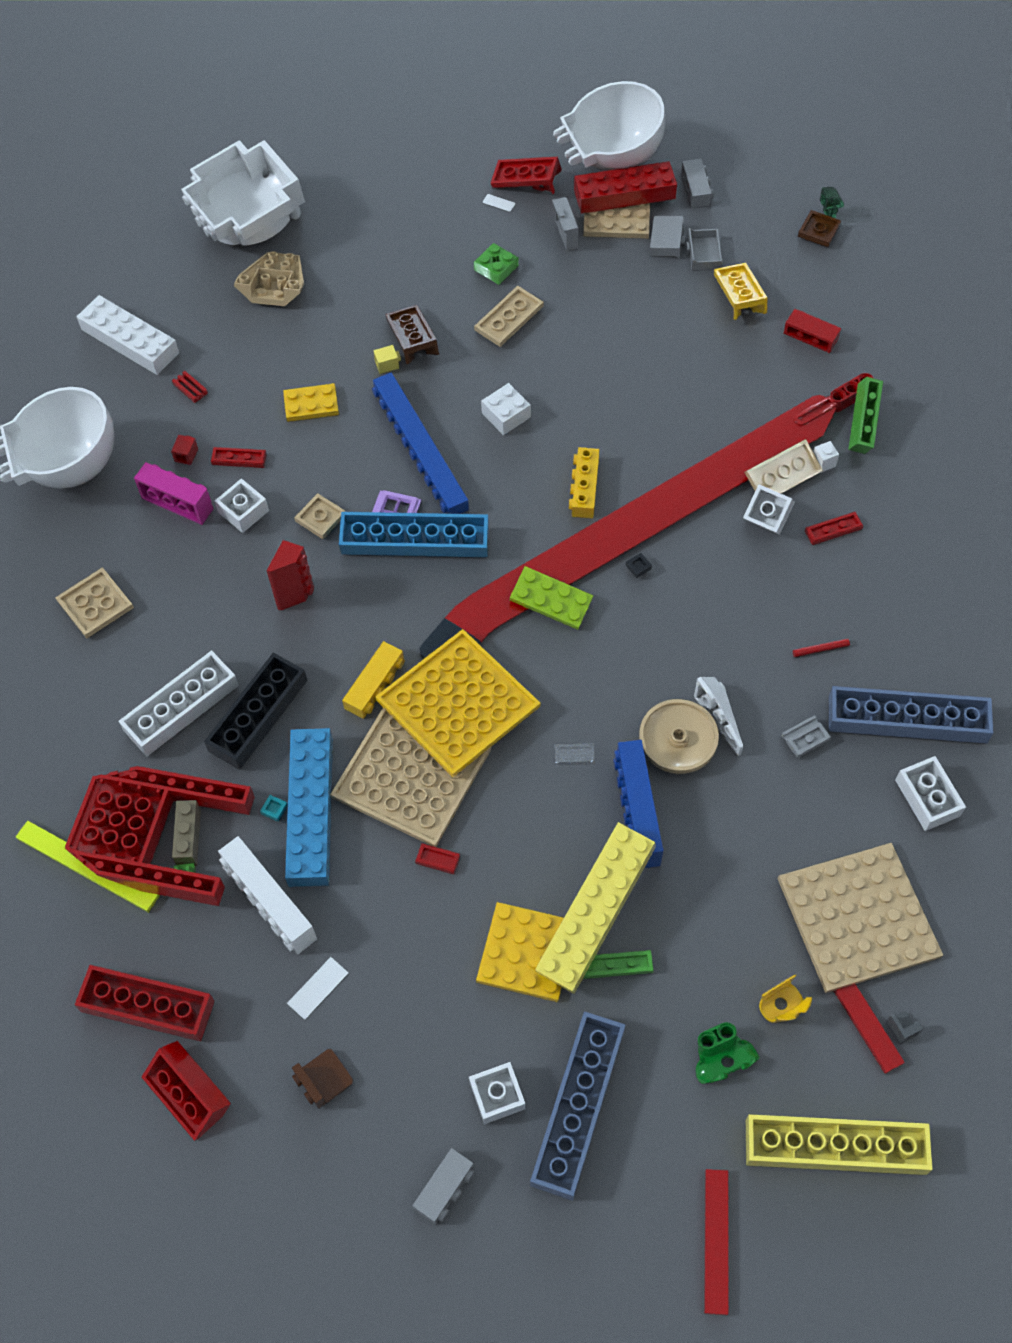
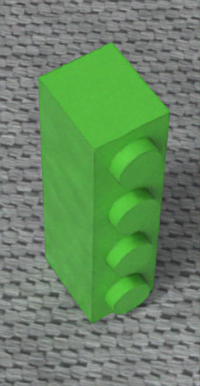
M866 377L858 383L848 450L866 454L874 448L883 381Z

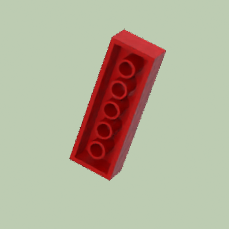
M670 161L576 175L574 176V192L580 213L582 214L676 199L677 182Z
M89 965L75 1006L82 1013L201 1042L215 1000L209 993Z

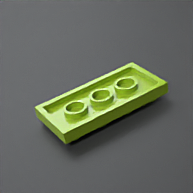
M525 566L509 600L578 630L593 595Z

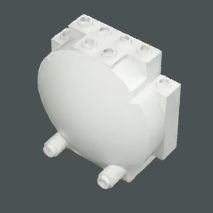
M240 140L191 168L192 177L190 178L192 183L181 189L184 195L182 197L184 203L187 206H191L190 209L196 216L194 219L199 227H203L206 236H210L214 241L218 240L230 245H252L273 237L288 224L290 218L294 220L300 218L301 210L299 205L305 202L299 179L265 140L250 149H247Z

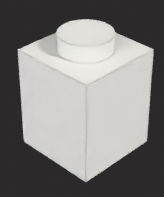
M831 441L814 448L813 453L823 470L822 472L836 467L839 453Z

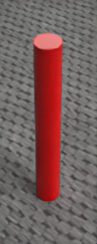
M847 638L793 650V656L799 657L850 646V641Z

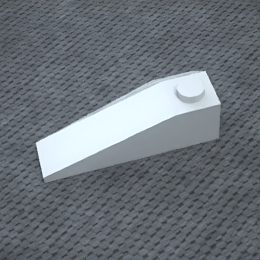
M699 677L696 682L694 698L714 718L718 730L736 755H741L743 744L725 686L718 682L715 677Z

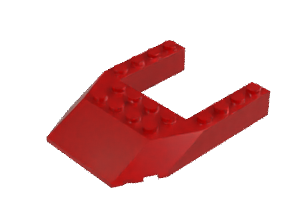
M140 766L130 767V770L122 772L114 771L107 775L93 776L65 849L93 873L105 879L142 892L219 906L225 889L220 877L152 865L151 862L173 801L196 800L199 806L249 815L255 796L250 786Z

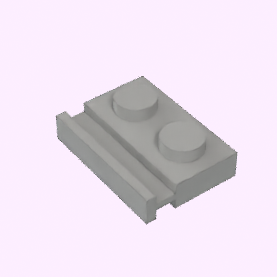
M815 715L786 730L781 735L797 758L831 739V736L822 724L817 721Z

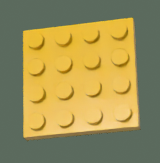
M497 902L476 983L558 1002L562 987L541 976L535 969L564 918Z

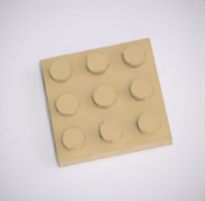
M103 567L55 597L86 639L134 608L133 604Z

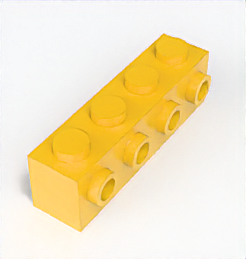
M578 447V454H574L573 465H576V469H572V480H575V483L571 484L570 495H573V499H569V510H572V517L594 518L600 449Z

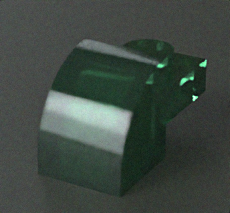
M822 188L819 200L823 206V211L825 215L836 218L838 208L844 207V202L836 188Z

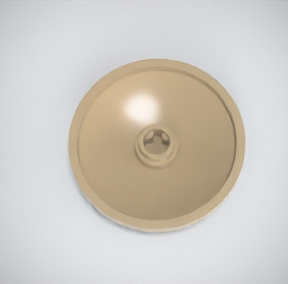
M672 699L655 705L647 712L640 726L639 740H642L646 758L653 765L666 772L685 774L701 769L712 759L718 746L719 733L714 718L705 708L692 701Z

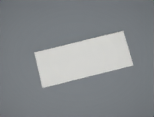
M330 957L287 1004L303 1019H306L349 972Z

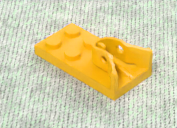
M746 263L714 269L715 278L734 308L733 320H737L741 315V309L748 307L751 308L752 312L767 313L768 298Z

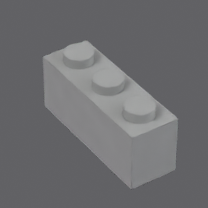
M702 159L682 161L681 174L691 208L710 206L711 199L714 196L713 189H710V179L706 176V165H703Z
M451 1148L412 1205L413 1209L435 1225L438 1221L443 1222L449 1213L447 1208L452 1201L455 1203L462 1193L460 1188L464 1182L469 1183L475 1173L473 1171L474 1163Z

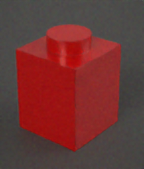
M178 435L171 450L175 462L192 464L198 451L196 439L188 435Z

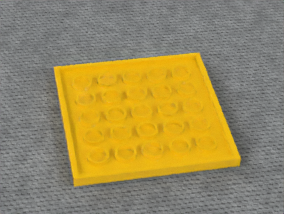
M463 629L375 696L376 701L452 777L456 776L541 707V703Z

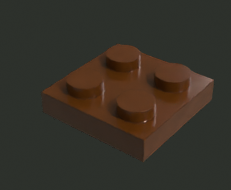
M810 210L798 232V237L829 247L842 220Z

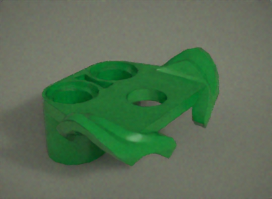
M724 1022L702 1032L698 1036L700 1060L696 1065V1077L702 1084L725 1080L730 1073L741 1068L742 1070L748 1069L760 1059V1056L749 1041L741 1040L737 1036V1030L733 1024ZM729 1034L731 1037L725 1038L723 1035ZM710 1043L712 1046L705 1047L703 1044ZM729 1057L733 1059L734 1064L731 1067H725L721 1061Z

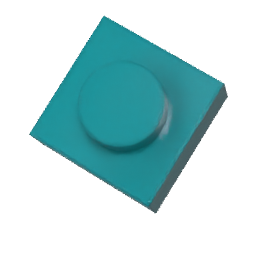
M269 795L260 813L279 822L288 807V803Z

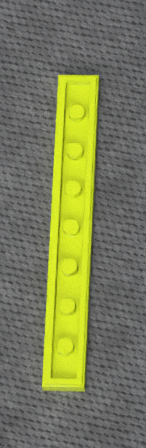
M29 821L25 823L16 835L17 840L148 913L160 897L158 894L142 892L97 876L65 849L67 842Z

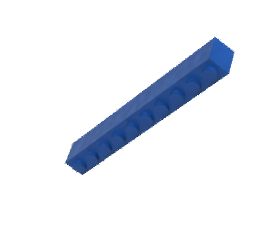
M392 372L374 379V387L372 388L374 396L379 398L382 410H386L389 422L394 423L395 432L397 435H401V441L405 448L408 447L411 459L417 462V469L420 474H424L426 485L428 487L431 486L432 494L435 500H439L442 512L461 514L468 511L469 503L466 495Z

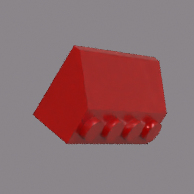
M285 540L280 544L266 570L278 610H284L305 602L314 591L312 575L310 574V567L304 547Z
M178 1041L159 1048L142 1075V1079L194 1141L198 1140L217 1123L231 1105L229 1100Z

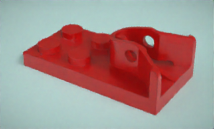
M558 156L498 160L491 180L492 188L532 186L535 190H547L554 194L553 180L562 171Z

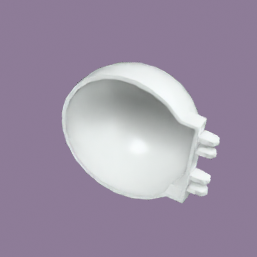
M628 81L609 83L586 94L571 113L560 117L562 126L556 129L553 135L557 138L559 144L562 145L571 141L574 146L565 152V157L569 159L568 162L571 166L583 162L585 168L592 165L603 171L641 166L654 155L661 144L666 126L665 107L659 94L645 84Z
M78 387L58 388L33 399L22 408L12 421L0 426L2 436H0V457L7 455L8 462L0 465V479L4 483L14 480L18 486L33 481L45 487L59 489L72 488L93 479L107 464L115 441L113 420L104 402L94 392Z

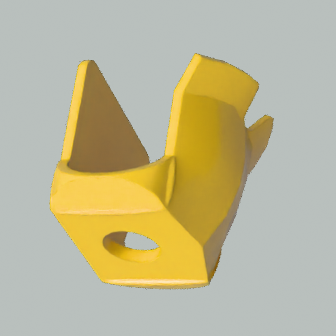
M796 975L785 979L762 994L759 1008L764 1018L769 1022L777 1023L794 1020L801 1013L808 1011L812 997H806L803 1000L800 992L791 984ZM778 998L784 999L787 1007L783 1010L778 1009L775 1006V1000Z

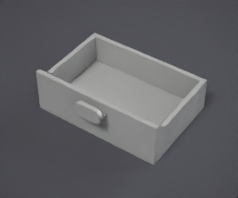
M567 197L552 200L555 207V222L566 251L578 249V226Z
M654 216L650 243L651 256H675L680 259L682 244L685 245L686 236H683L684 216Z
M688 228L687 251H689L691 270H714L721 268L722 255L718 229L693 230Z

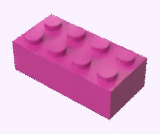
M145 462L134 477L142 499L203 525L214 509L208 489L204 485L195 484L188 478L179 477L172 471H165L155 464L151 465Z

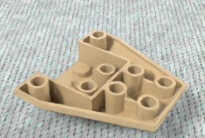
M275 251L267 252L238 275L234 287L252 303L286 306L300 294L304 286L300 255L292 253L282 254Z

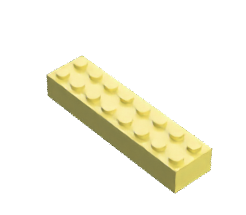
M619 822L617 823L535 969L538 974L575 994L655 850L656 845L654 841Z
M749 1114L746 1118V1166L927 1175L932 1171L929 1124Z

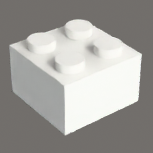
M509 383L481 400L482 414L502 435H505L531 418V405Z
M240 479L215 500L218 513L242 533L269 512L266 498L243 479Z
M758 485L743 518L748 522L780 535L795 501L790 497Z
M511 1062L469 1077L484 1125L526 1109Z

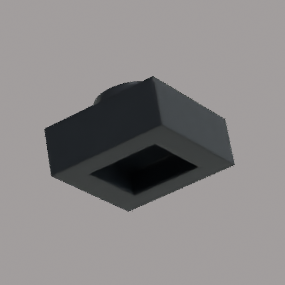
M642 553L626 561L627 568L636 578L652 569V565Z

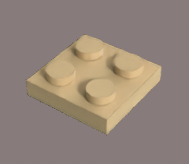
M317 493L294 518L295 522L321 539H324L341 521V512H345V510Z

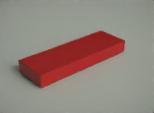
M214 447L211 464L264 468L267 452L266 450Z
M852 512L806 527L805 533L811 544L815 545L861 530L863 524L857 513Z

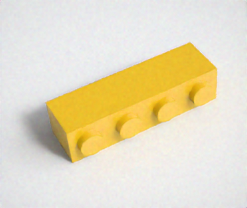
M383 641L343 698L344 709L362 719L367 714H370L376 702L375 696L382 692L387 684L392 683L396 671L403 667L405 662L403 651Z

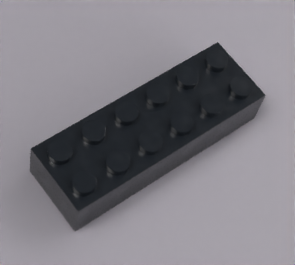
M273 652L205 739L204 743L208 752L240 770L308 681L305 670Z

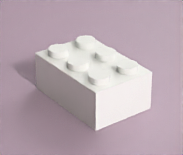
M936 756L900 770L895 779L925 831L960 817L966 808Z

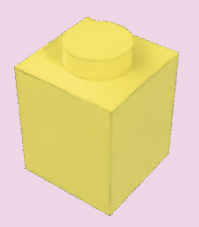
M393 345L373 350L375 363L380 374L399 369L401 357L399 351H395Z

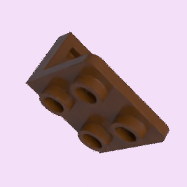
M327 1049L303 1067L299 1063L292 1067L295 1073L292 1078L298 1087L303 1085L307 1091L304 1093V1096L311 1105L315 1103L319 1109L353 1084L352 1077L332 1049Z

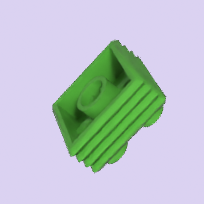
M493 243L474 261V270L493 282L501 284L519 266V257Z

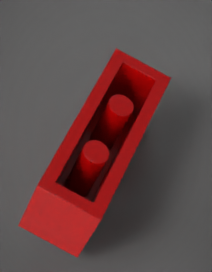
M794 309L785 323L783 334L830 353L839 339L841 328L803 311Z

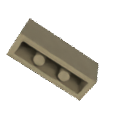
M196 800L176 801L172 858L176 865L194 863L197 866L201 809Z

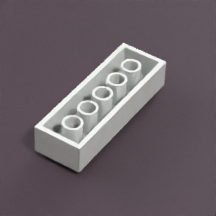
M100 295L76 316L82 331L156 375L179 354L175 339Z
M211 650L118 722L123 731L147 757L239 686L237 678Z
M238 836L218 851L221 856L219 861L229 877L232 876L235 880L234 883L240 891H244L249 902L257 907L261 917L265 921L268 920L271 929L277 936L280 935L284 945L290 952L294 950L298 955L317 940L312 925Z

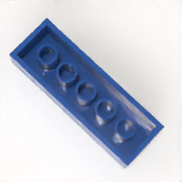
M642 740L619 742L617 750H614L615 759H613L615 771L618 770L617 786L618 789L621 788L620 802L625 810V813H623L624 823L628 825V828L655 842L656 848L645 868L661 866L663 846Z

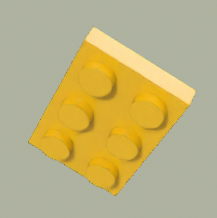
M335 383L283 390L287 422L339 415Z

